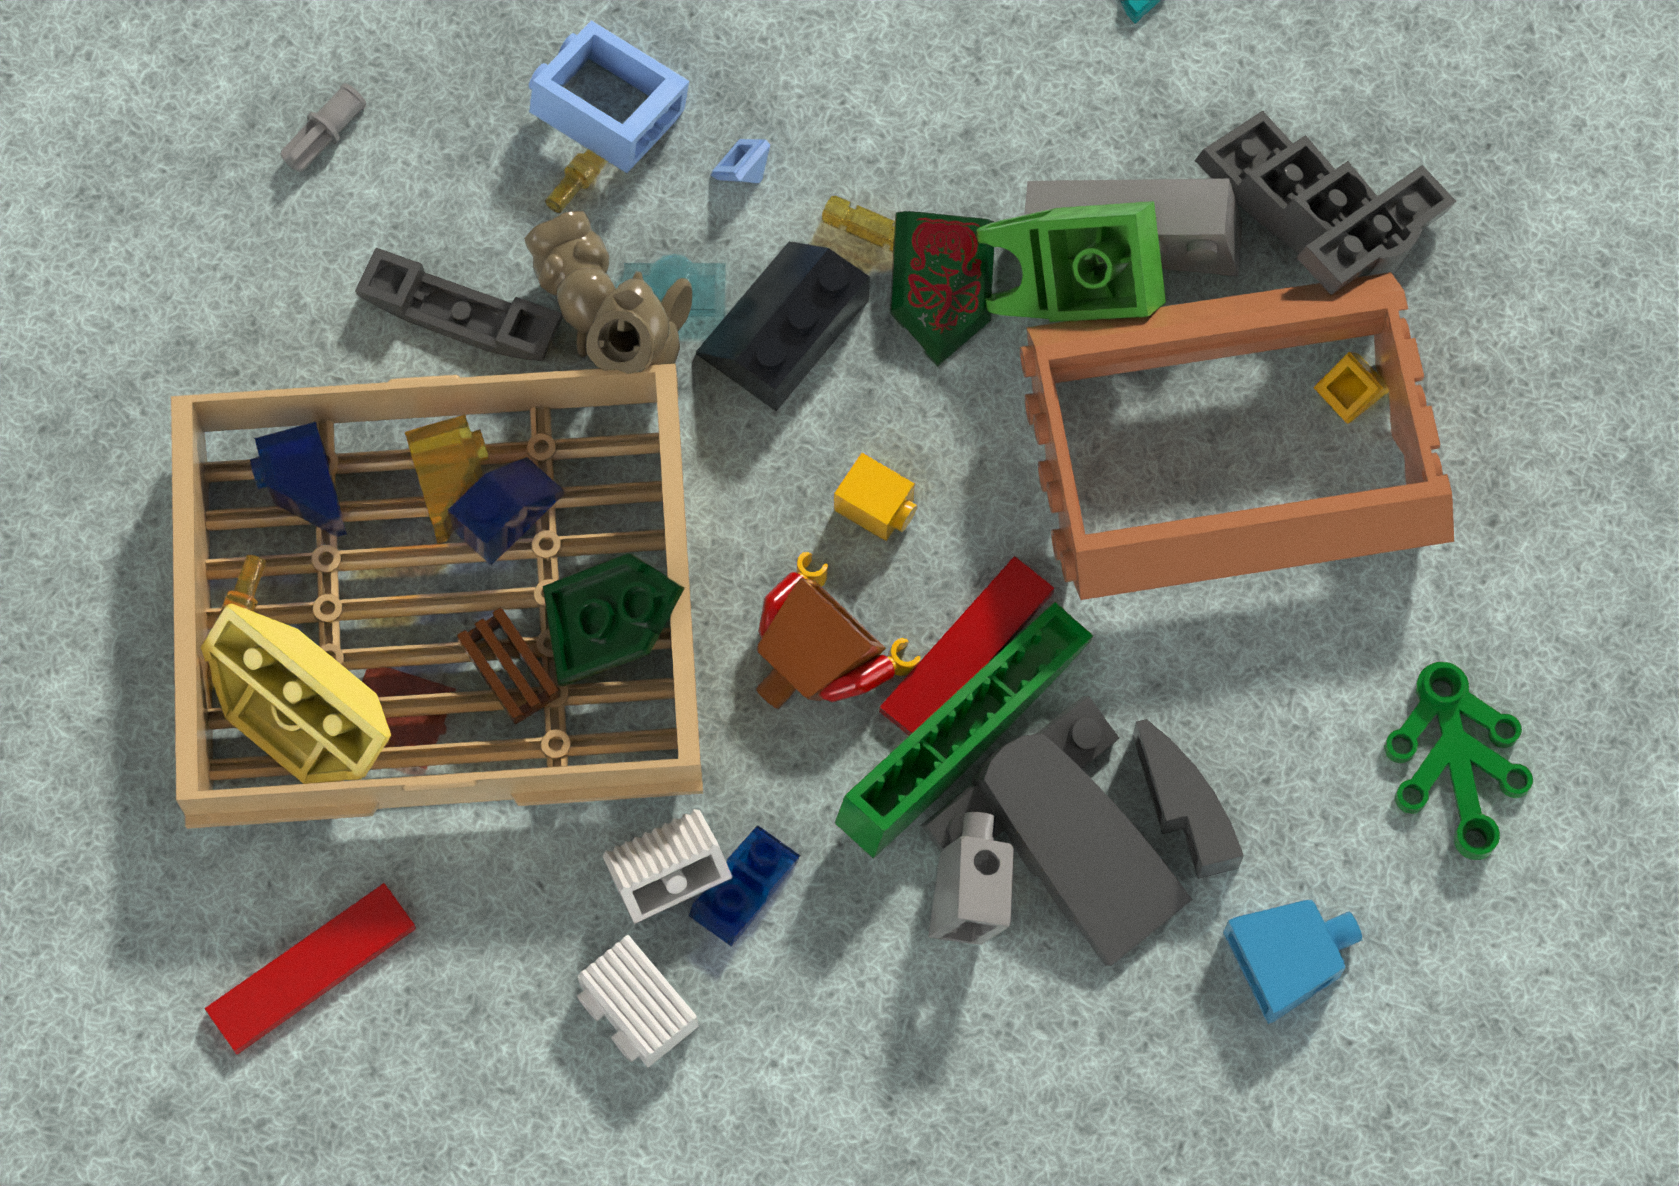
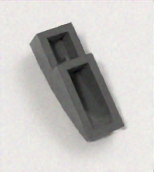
M1147 719L1136 721L1133 740L1162 834L1183 829L1198 879L1239 869L1244 854L1232 823L1211 786L1195 764L1168 736Z

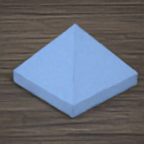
M739 139L712 170L711 176L721 181L760 183L763 179L770 149L769 142L766 139Z

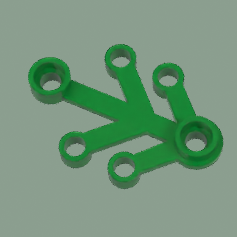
M1435 662L1426 666L1419 674L1416 681V694L1420 702L1402 727L1389 734L1386 740L1387 746L1385 742L1384 750L1387 757L1393 762L1406 763L1410 761L1418 749V737L1436 715L1441 737L1413 777L1400 784L1395 794V802L1399 809L1405 813L1414 814L1420 812L1428 802V791L1448 765L1460 823L1454 833L1455 847L1465 858L1482 860L1490 856L1498 845L1500 831L1496 822L1481 812L1471 763L1499 782L1501 791L1511 798H1520L1526 795L1532 787L1533 776L1526 766L1512 764L1463 731L1460 713L1486 728L1490 741L1500 748L1513 746L1521 735L1522 727L1519 720L1513 715L1501 714L1469 692L1468 678L1458 666L1449 662ZM1437 681L1448 683L1451 687V694L1445 697L1437 695L1433 690V683ZM1499 723L1509 724L1514 730V736L1509 739L1500 737L1495 730V726ZM1397 738L1405 739L1410 744L1411 751L1406 754L1397 753L1392 747V741ZM1510 773L1520 774L1525 780V787L1521 789L1512 788L1507 782V775ZM1408 788L1416 789L1421 795V802L1415 805L1407 803L1403 798V791ZM1470 831L1479 832L1484 837V845L1479 848L1470 846L1466 841V834Z

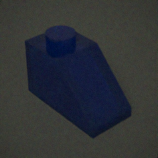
M316 422L254 438L259 456L251 458L250 464L257 488L267 487L275 505L336 537L347 535L324 443Z
M525 457L484 474L448 509L454 532L492 565L565 493L556 482L529 458Z

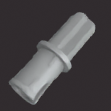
M343 83L340 89L317 113L310 112L307 116L308 123L281 150L280 155L286 164L292 169L302 172L330 142L336 144L340 140L339 133L366 107L367 103L362 95L352 86Z

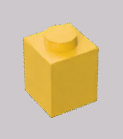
M861 453L834 493V511L887 541L894 529L903 532L915 515L918 507L913 503L915 483L866 454Z

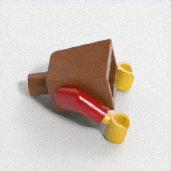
M809 552L800 554L797 559V572L789 573L765 596L758 629L761 640L756 650L774 669L757 686L756 691L766 702L778 710L796 690L808 700L821 701L824 699L832 703L868 693L892 679L894 675H908L920 661V656L915 657L909 662L898 658L896 653L906 648L909 643L904 638L897 639L892 644L887 656L880 655L886 647L822 588L827 580L828 564L825 563L816 572H809L805 569L812 561V553Z

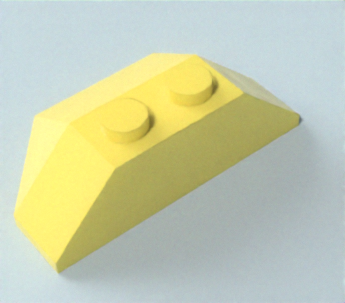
M234 604L225 606L201 646L205 662L209 661L212 682L225 719L303 784L365 778L391 737L377 694L299 629Z

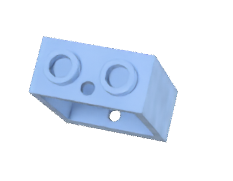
M591 20L578 35L572 33L565 39L558 55L548 65L543 63L535 70L529 82V89L532 90L529 112L625 173H628L685 110L689 81ZM589 59L649 96L623 124L564 88L567 82Z

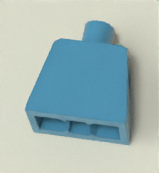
M1303 900L1235 917L1228 920L1223 932L1268 1024L1275 1022L1339 979L1346 968L1339 950L1362 941L1360 927L1350 911L1324 922L1313 900Z

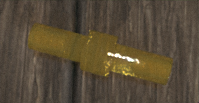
M589 149L584 154L577 153L565 167V177L546 198V205L552 211L561 213L581 188L587 189L600 174L599 166L605 159Z
M246 555L234 591L227 592L220 611L221 613L228 604H234L252 612L255 611L258 602L254 595L266 565L264 559L255 555Z

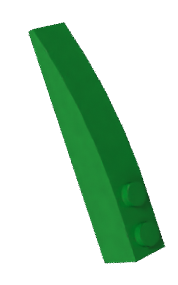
M1054 602L844 796L835 824L874 859L962 776L1056 680L1092 641L1093 635Z

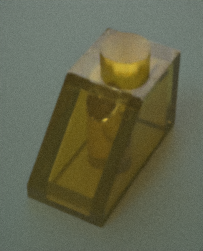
M465 414L405 431L409 451L437 544L449 540L484 480L480 462L489 460L481 430L471 432Z

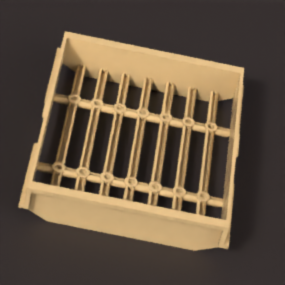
M676 364L649 365L642 372L631 374L619 370H603L600 368L461 378L458 375L395 378L383 383L171 396L176 801L185 815L186 828L373 816L377 809L501 800H514L518 806L703 794ZM657 403L659 433L568 439L552 438L551 409ZM530 411L531 438L529 441L335 453L334 423ZM313 425L314 451L311 455L207 462L205 432ZM660 453L662 481L557 488L554 486L553 460ZM532 462L533 487L527 490L336 501L335 474ZM315 476V500L312 504L209 510V483ZM663 501L665 529L569 536L557 535L555 508ZM535 510L536 534L533 538L341 551L337 549V523ZM316 524L317 548L311 553L210 559V531ZM666 550L667 576L685 587L670 615L671 628H663L652 650L672 649L674 678L559 686L543 592L544 585L559 580L558 557ZM537 559L538 584L536 587L339 599L338 572ZM317 573L318 598L315 602L240 607L284 624L318 622L319 647L347 670L472 661L459 642L341 650L340 621L495 611L500 607L503 610L539 608V636L523 637L536 658L542 657V667L559 690L560 695L559 698L544 707L545 734L543 737L383 748L370 770L546 758L547 767L213 790L214 780L287 776L292 774L269 755L213 759V730L236 727L225 719L222 708H212L209 661L205 662L201 650L203 642L224 608H211L210 580ZM498 639L511 659H521L508 639ZM479 640L475 643L487 661L497 660L484 640ZM531 687L536 696L543 692L541 687ZM517 688L506 689L518 707L526 703ZM492 690L378 697L385 718L504 710ZM675 699L677 728L567 735L565 706ZM678 749V759L568 766L569 756Z

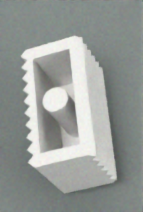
M693 809L691 815L683 814L680 819L674 818L671 823H664L661 829L654 827L652 833L644 832L642 838L635 837L633 841H625L621 847L615 846L612 852L606 850L603 855L607 868L634 924L732 879L719 844L701 811Z
M629 935L623 937L620 942L607 950L603 956L598 957L594 963L590 964L577 976L580 987L583 989L577 995L579 1001L596 1021L603 1016L609 1020L618 1031L611 1038L630 1062L639 1057L649 1068L699 1027L698 1018Z

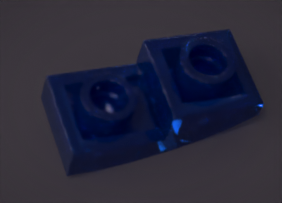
M757 825L726 861L732 879L704 891L693 903L689 917L732 947L788 876L801 855Z

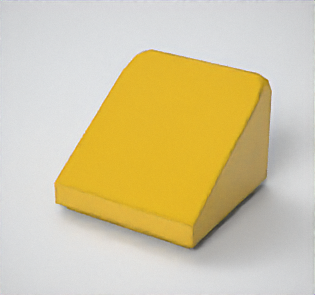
M1348 352L1313 387L1347 424L1389 392L1382 378L1356 352Z

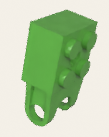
M1154 201L1054 208L999 220L976 230L979 243L1009 250L1018 258L1022 267L1023 276L1020 286H1016L1008 291L991 294L990 298L985 299L987 311L990 313L1004 316L1049 319L1050 322L1148 317L1166 303ZM1096 255L1101 256L1105 262L1099 263Z

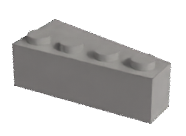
M1229 179L1056 180L1027 182L1024 215L1062 207L1154 201L1162 269L1229 276L1239 275L1243 221ZM1096 255L1099 263L1105 262L1101 256Z

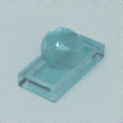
M675 253L664 255L655 263H624V282L632 279L636 271L641 272L644 281L652 288L653 293L660 302L667 290L678 279L686 278L692 286V306L688 316L725 317L726 263H692L686 256Z

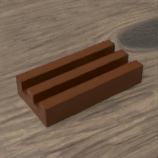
M502 607L492 612L493 616L485 621L483 618L475 623V628L468 632L464 630L457 634V639L516 725L559 698L560 695L555 684ZM499 628L502 630L543 690L542 693L536 696L493 633ZM484 639L525 699V704L520 707L517 706L476 646V642Z

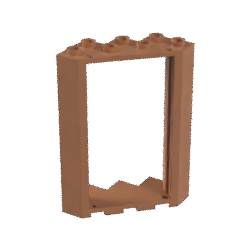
M1388 272L1356 277L1333 295H1330L1320 283L1159 307L1148 317L1065 321L1026 327L1028 346L1020 347V359L1024 377H1031L1033 393L1025 394V409L1029 425H1034L1037 444H1045L1046 460L1038 462V474L1042 492H1047L1051 513H1058L1059 529L1051 530L1053 552L1056 561L1061 560L1064 581H1073L1080 600L1454 542L1452 490L1448 474L1443 475L1438 454L1431 451L1439 449L1441 444L1432 406H1427L1422 386L1415 384L1417 381H1423L1424 372L1416 339L1411 338L1406 319L1399 316V311L1407 310L1408 305L1404 289L1393 274ZM1374 335L1376 369L1389 389L1391 433L1404 455L1406 485L1085 534L1055 383Z

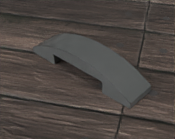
M375 248L355 289L356 295L407 322L488 352L526 360H544L563 319L561 312L515 297L513 302L510 303L425 273L422 263L379 248Z

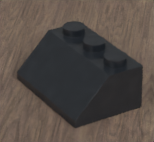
M789 241L697 349L696 355L777 411L869 301L870 276L830 248Z

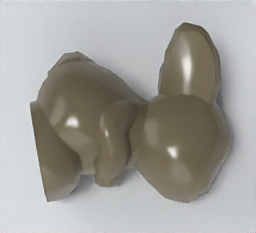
M570 211L537 225L524 239L527 249L533 256V270L540 286L548 293L557 296L556 299L564 320L577 330L576 344L578 354L581 357H586V338L593 324L594 317L604 299L616 288L609 275L606 274L609 267V254L601 237L592 231L590 221L584 211Z
M636 271L632 279L621 283L601 303L586 338L587 355L597 367L603 370H619L627 374L642 372L649 365L675 364L680 350L678 331L686 322L692 306L691 283L686 278L678 279L667 290L660 302L653 293L652 288L644 281L642 273Z

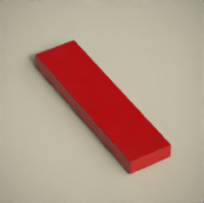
M1014 556L879 707V712L910 736L1014 639L1054 594L1055 588Z
M383 883L204 1009L236 1055H238L416 930V926L386 884Z

